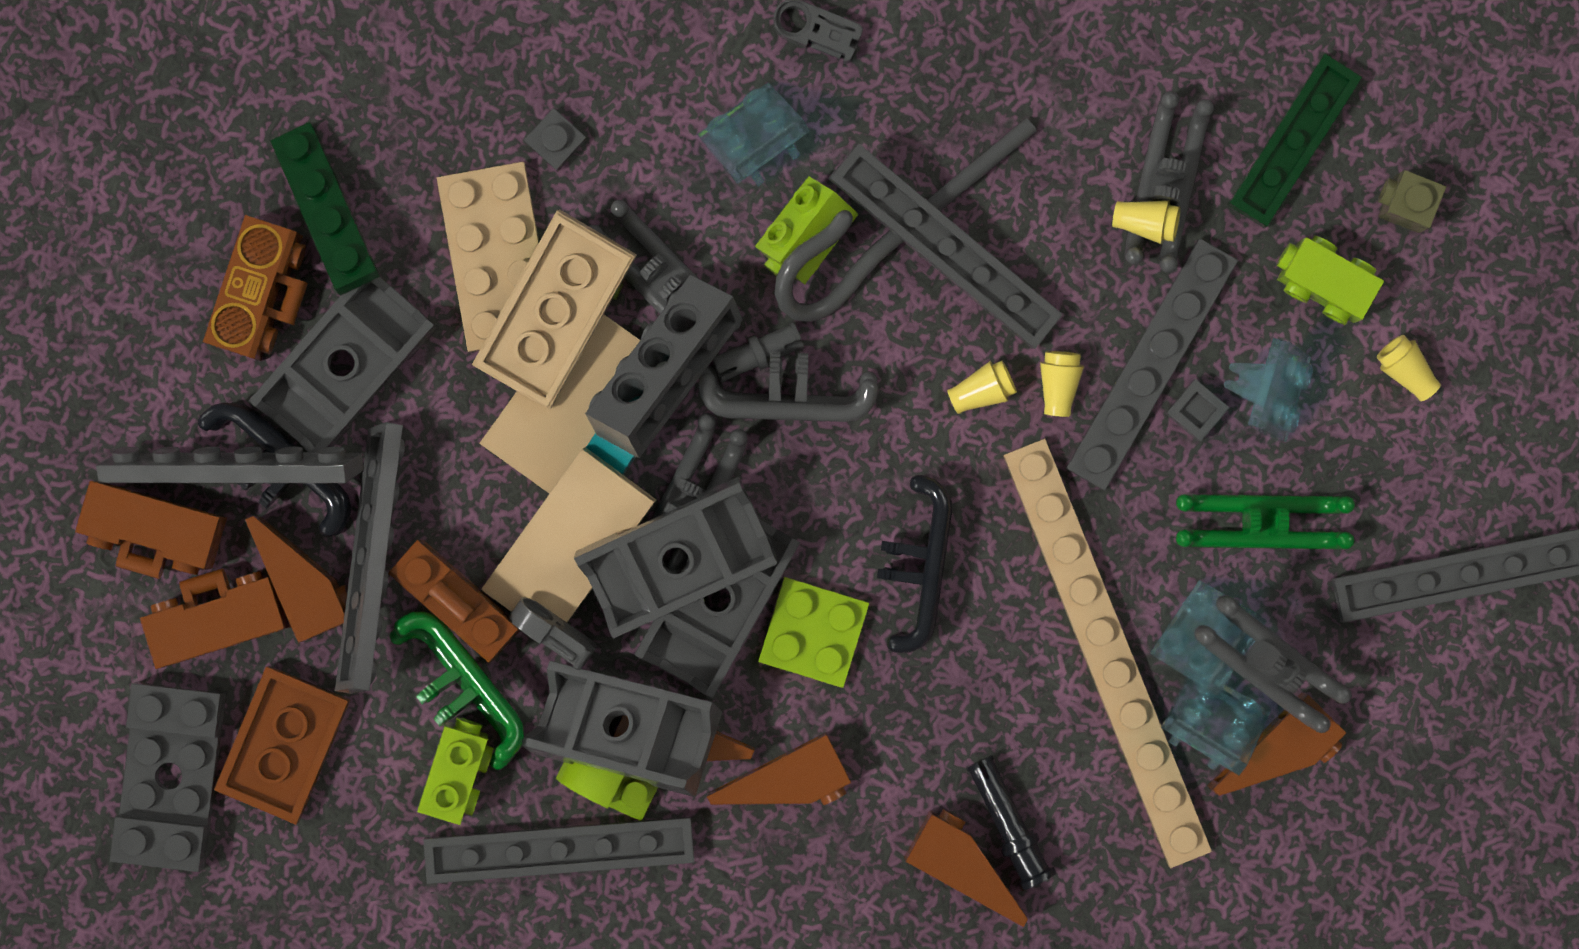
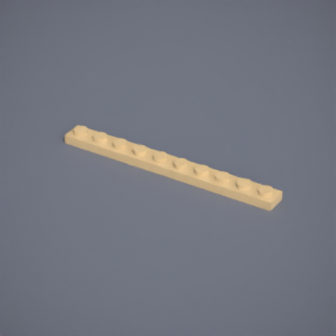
M1040 440L1003 455L1168 866L1173 868L1212 852L1046 440Z

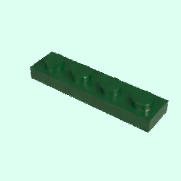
M1327 54L1322 55L1227 205L1265 229L1362 77Z
M311 122L270 140L336 292L341 296L379 278L380 274Z

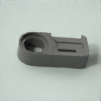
M801 0L783 1L776 8L773 17L775 31L782 39L803 48H807L808 43H811V48L838 59L843 56L845 57L843 64L851 62L863 31L860 24ZM789 9L802 11L806 17L805 27L796 33L786 31L780 23L781 16L785 11Z
M522 597L509 615V619L515 627L537 643L547 646L574 665L573 668L580 670L587 663L598 647L594 641L530 598Z

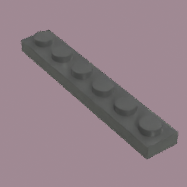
M859 143L854 146L828 178L1031 349H1036L1063 315Z
M1200 238L1197 240L1065 469L1099 489L1106 490L1238 262L1237 259Z
M385 422L368 428L335 691L354 694L370 691V685L373 683L377 673V661L374 658L376 640L379 638L383 626V618L379 611L381 596L385 593L388 585V572L385 570L387 552L391 548L394 538V530L390 523L392 508L396 505L399 497V485L396 482L398 464L401 462L405 450L404 440L401 439L403 425Z
M296 446L276 450L275 453H262L260 447H244L235 450L234 453H221L219 447H203L194 450L193 453H180L178 447L158 448L152 451V453H140L138 447H123L113 450L112 456L96 465L99 483H347L362 472L364 466L362 453H345V449L338 446L322 448L317 453H303V448Z
M1579 529L1331 578L1340 622H1349L1579 575Z
M691 816L426 837L423 839L427 884L694 863L695 861Z

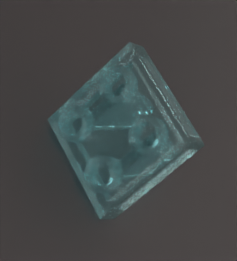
M768 82L761 88L749 92L742 102L724 115L715 117L697 135L708 151L737 184L749 176L758 187L765 182L758 169L783 150L790 155L793 161L801 156L794 142L810 130L800 115Z
M1273 338L1266 364L1231 363L1229 369L1239 374V380H1227L1224 383L1225 388L1236 393L1239 397L1254 403L1248 425L1269 438L1287 442L1289 432L1294 433L1298 426L1301 409L1297 404L1301 390L1308 388L1313 374V365L1309 364L1311 357L1291 342Z
M1199 580L1150 654L1217 696L1224 684L1231 678L1234 670L1196 641L1194 636L1196 628L1200 625H1207L1213 628L1217 635L1243 655H1245L1255 640L1217 610L1216 601L1225 594ZM1239 603V606H1241L1248 613H1250L1252 616H1254L1257 620H1259L1262 624L1265 625L1267 621L1264 618H1262L1256 612L1250 610L1249 608Z
M1194 665L1185 677L1161 728L1172 734L1168 741L1172 745L1177 746L1182 740L1208 756L1210 760L1206 766L1215 770L1221 764L1239 776L1249 763L1270 711L1259 705L1252 698L1246 697L1223 683L1215 675L1207 673Z

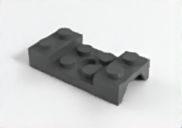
M379 277L341 295L250 398L249 402L279 424L308 453H317L322 448L334 447L351 428L349 425L403 363L415 355L438 327L385 280ZM339 351L350 352L355 361L353 370L346 376H337L331 369V359Z
M736 477L699 494L697 499L619 535L616 532L577 550L574 560L588 578L603 609L608 629L614 639L776 565L777 555L740 477ZM671 548H680L688 554L689 563L682 570H671L663 562L664 553Z
M760 520L777 555V564L725 587L730 593L731 601L729 606L723 611L717 612L709 609L705 604L704 598H701L653 620L634 654L685 681L711 699H713L800 544L799 541ZM688 558L686 564L684 565L683 569L688 565V563H689V558Z
M549 661L547 667L549 695L539 725L524 736L521 746L535 755L569 764L574 762L646 781L658 788L692 797L696 796L723 711L713 702L584 669L577 670L572 666ZM617 716H627L629 719L627 731L619 737H611L609 734L611 721Z
M146 682L131 683L126 728H130L120 812L119 816H116L114 820L109 862L200 872L205 869L226 692L173 688ZM165 763H173L181 770L182 780L176 788H167L159 780V770Z

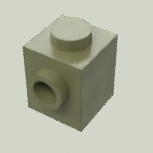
M1404 170L1395 175L1393 179L1388 178L1378 198V202L1383 204L1378 217L1416 233H1421L1431 227L1446 186Z

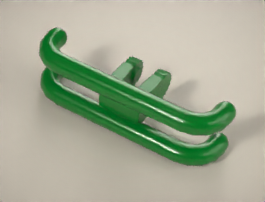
M1181 494L1176 499L1177 508L1184 512L1242 513V530H1180L1176 534L1175 539L1176 543L1181 547L1346 550L1353 547L1355 542L1354 536L1350 532L1289 531V513H1351L1355 508V501L1349 496Z
M411 612L399 618L394 624V629L390 632V641L395 645H401L410 639L422 640L447 669V672L417 694L416 698L423 705L426 702H431L439 693L458 683L464 692L451 704L441 708L433 719L440 727L474 703L500 737L501 743L492 754L490 766L496 770L507 766L521 748L524 739L523 723L517 712L447 625L438 617L427 612Z

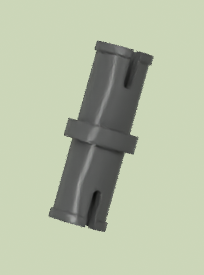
M792 322L788 326L762 337L750 336L747 338V343L715 356L712 362L715 365L714 367L721 382L724 383L727 382L726 380L758 367L760 371L768 368L770 352H781L780 357H783L794 351L804 349L802 341H800L801 337Z

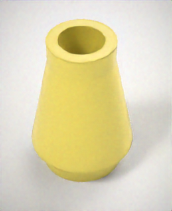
M1170 200L1144 202L1117 201L1112 227L1129 231L1159 244H1163L1164 240L1174 242L1179 225L1180 206L1170 205Z
M1400 335L1390 341L1378 353L1377 359L1382 364L1380 369L1413 393L1420 402L1433 396L1441 387L1440 382L1435 378L1415 340L1409 341L1405 335Z
M1045 351V360L1040 362L1045 402L1044 414L1061 417L1071 416V407L1084 366L1080 365L1081 354Z
M1003 360L995 364L989 361L957 386L947 390L957 414L971 409L1008 402V396L1017 393L1014 382Z

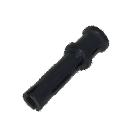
M991 755L981 760L988 778L984 777L977 762L966 769L970 772L1005 842L1001 845V852L1004 857L1011 859L1021 880L1018 886L1021 891H1024L1050 879L1057 872L1054 867L1047 865L1037 844L1040 839L1038 834L1034 833L1033 830H1027Z

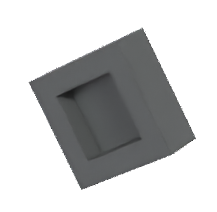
M553 108L524 139V142L558 172L584 144L587 138Z
M1194 379L1165 414L1195 440L1201 442L1230 407L1197 379Z

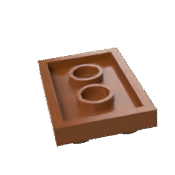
M266 666L214 790L297 825L300 822L351 700L274 667Z

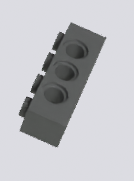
M689 275L681 287L672 292L667 306L658 318L648 324L643 331L640 342L629 356L624 357L619 362L615 375L605 388L596 393L592 398L589 409L585 414L597 436L637 458L641 457L743 320L733 296L692 275ZM692 327L690 330L682 332L683 330ZM667 361L664 365L656 367L659 363ZM641 396L636 401L629 402L634 397Z

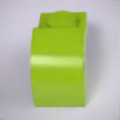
M564 762L556 777V780L592 802L607 809L609 807L639 821H642L658 787L646 781L575 762L573 764Z

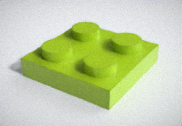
M784 577L758 662L843 688L869 603Z

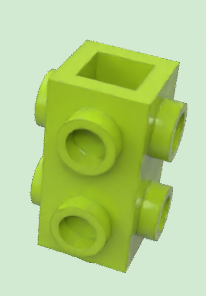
M808 176L775 221L767 228L765 234L755 247L768 258L764 266L777 276L784 260L793 250L825 229L837 213L847 210L852 214L853 221L858 216V213L833 190ZM836 243L809 260L799 270L795 279L805 285Z
M1314 236L1312 240L1305 237L1298 241L1296 245L1289 243L1276 265L1282 269L1277 280L1286 285L1283 291L1303 303H1307L1309 299L1325 307L1322 313L1340 324L1346 325L1348 321L1356 323L1363 320L1384 283V280L1374 275L1377 270L1372 265L1358 258H1352L1350 262L1337 255L1336 251L1338 248L1319 236Z
M459 717L456 718L455 724L451 722L445 723L420 799L418 813L458 825L461 824L464 814L473 815L480 790L472 787L478 771L486 774L494 750L493 747L486 746L488 734L480 732L481 724Z

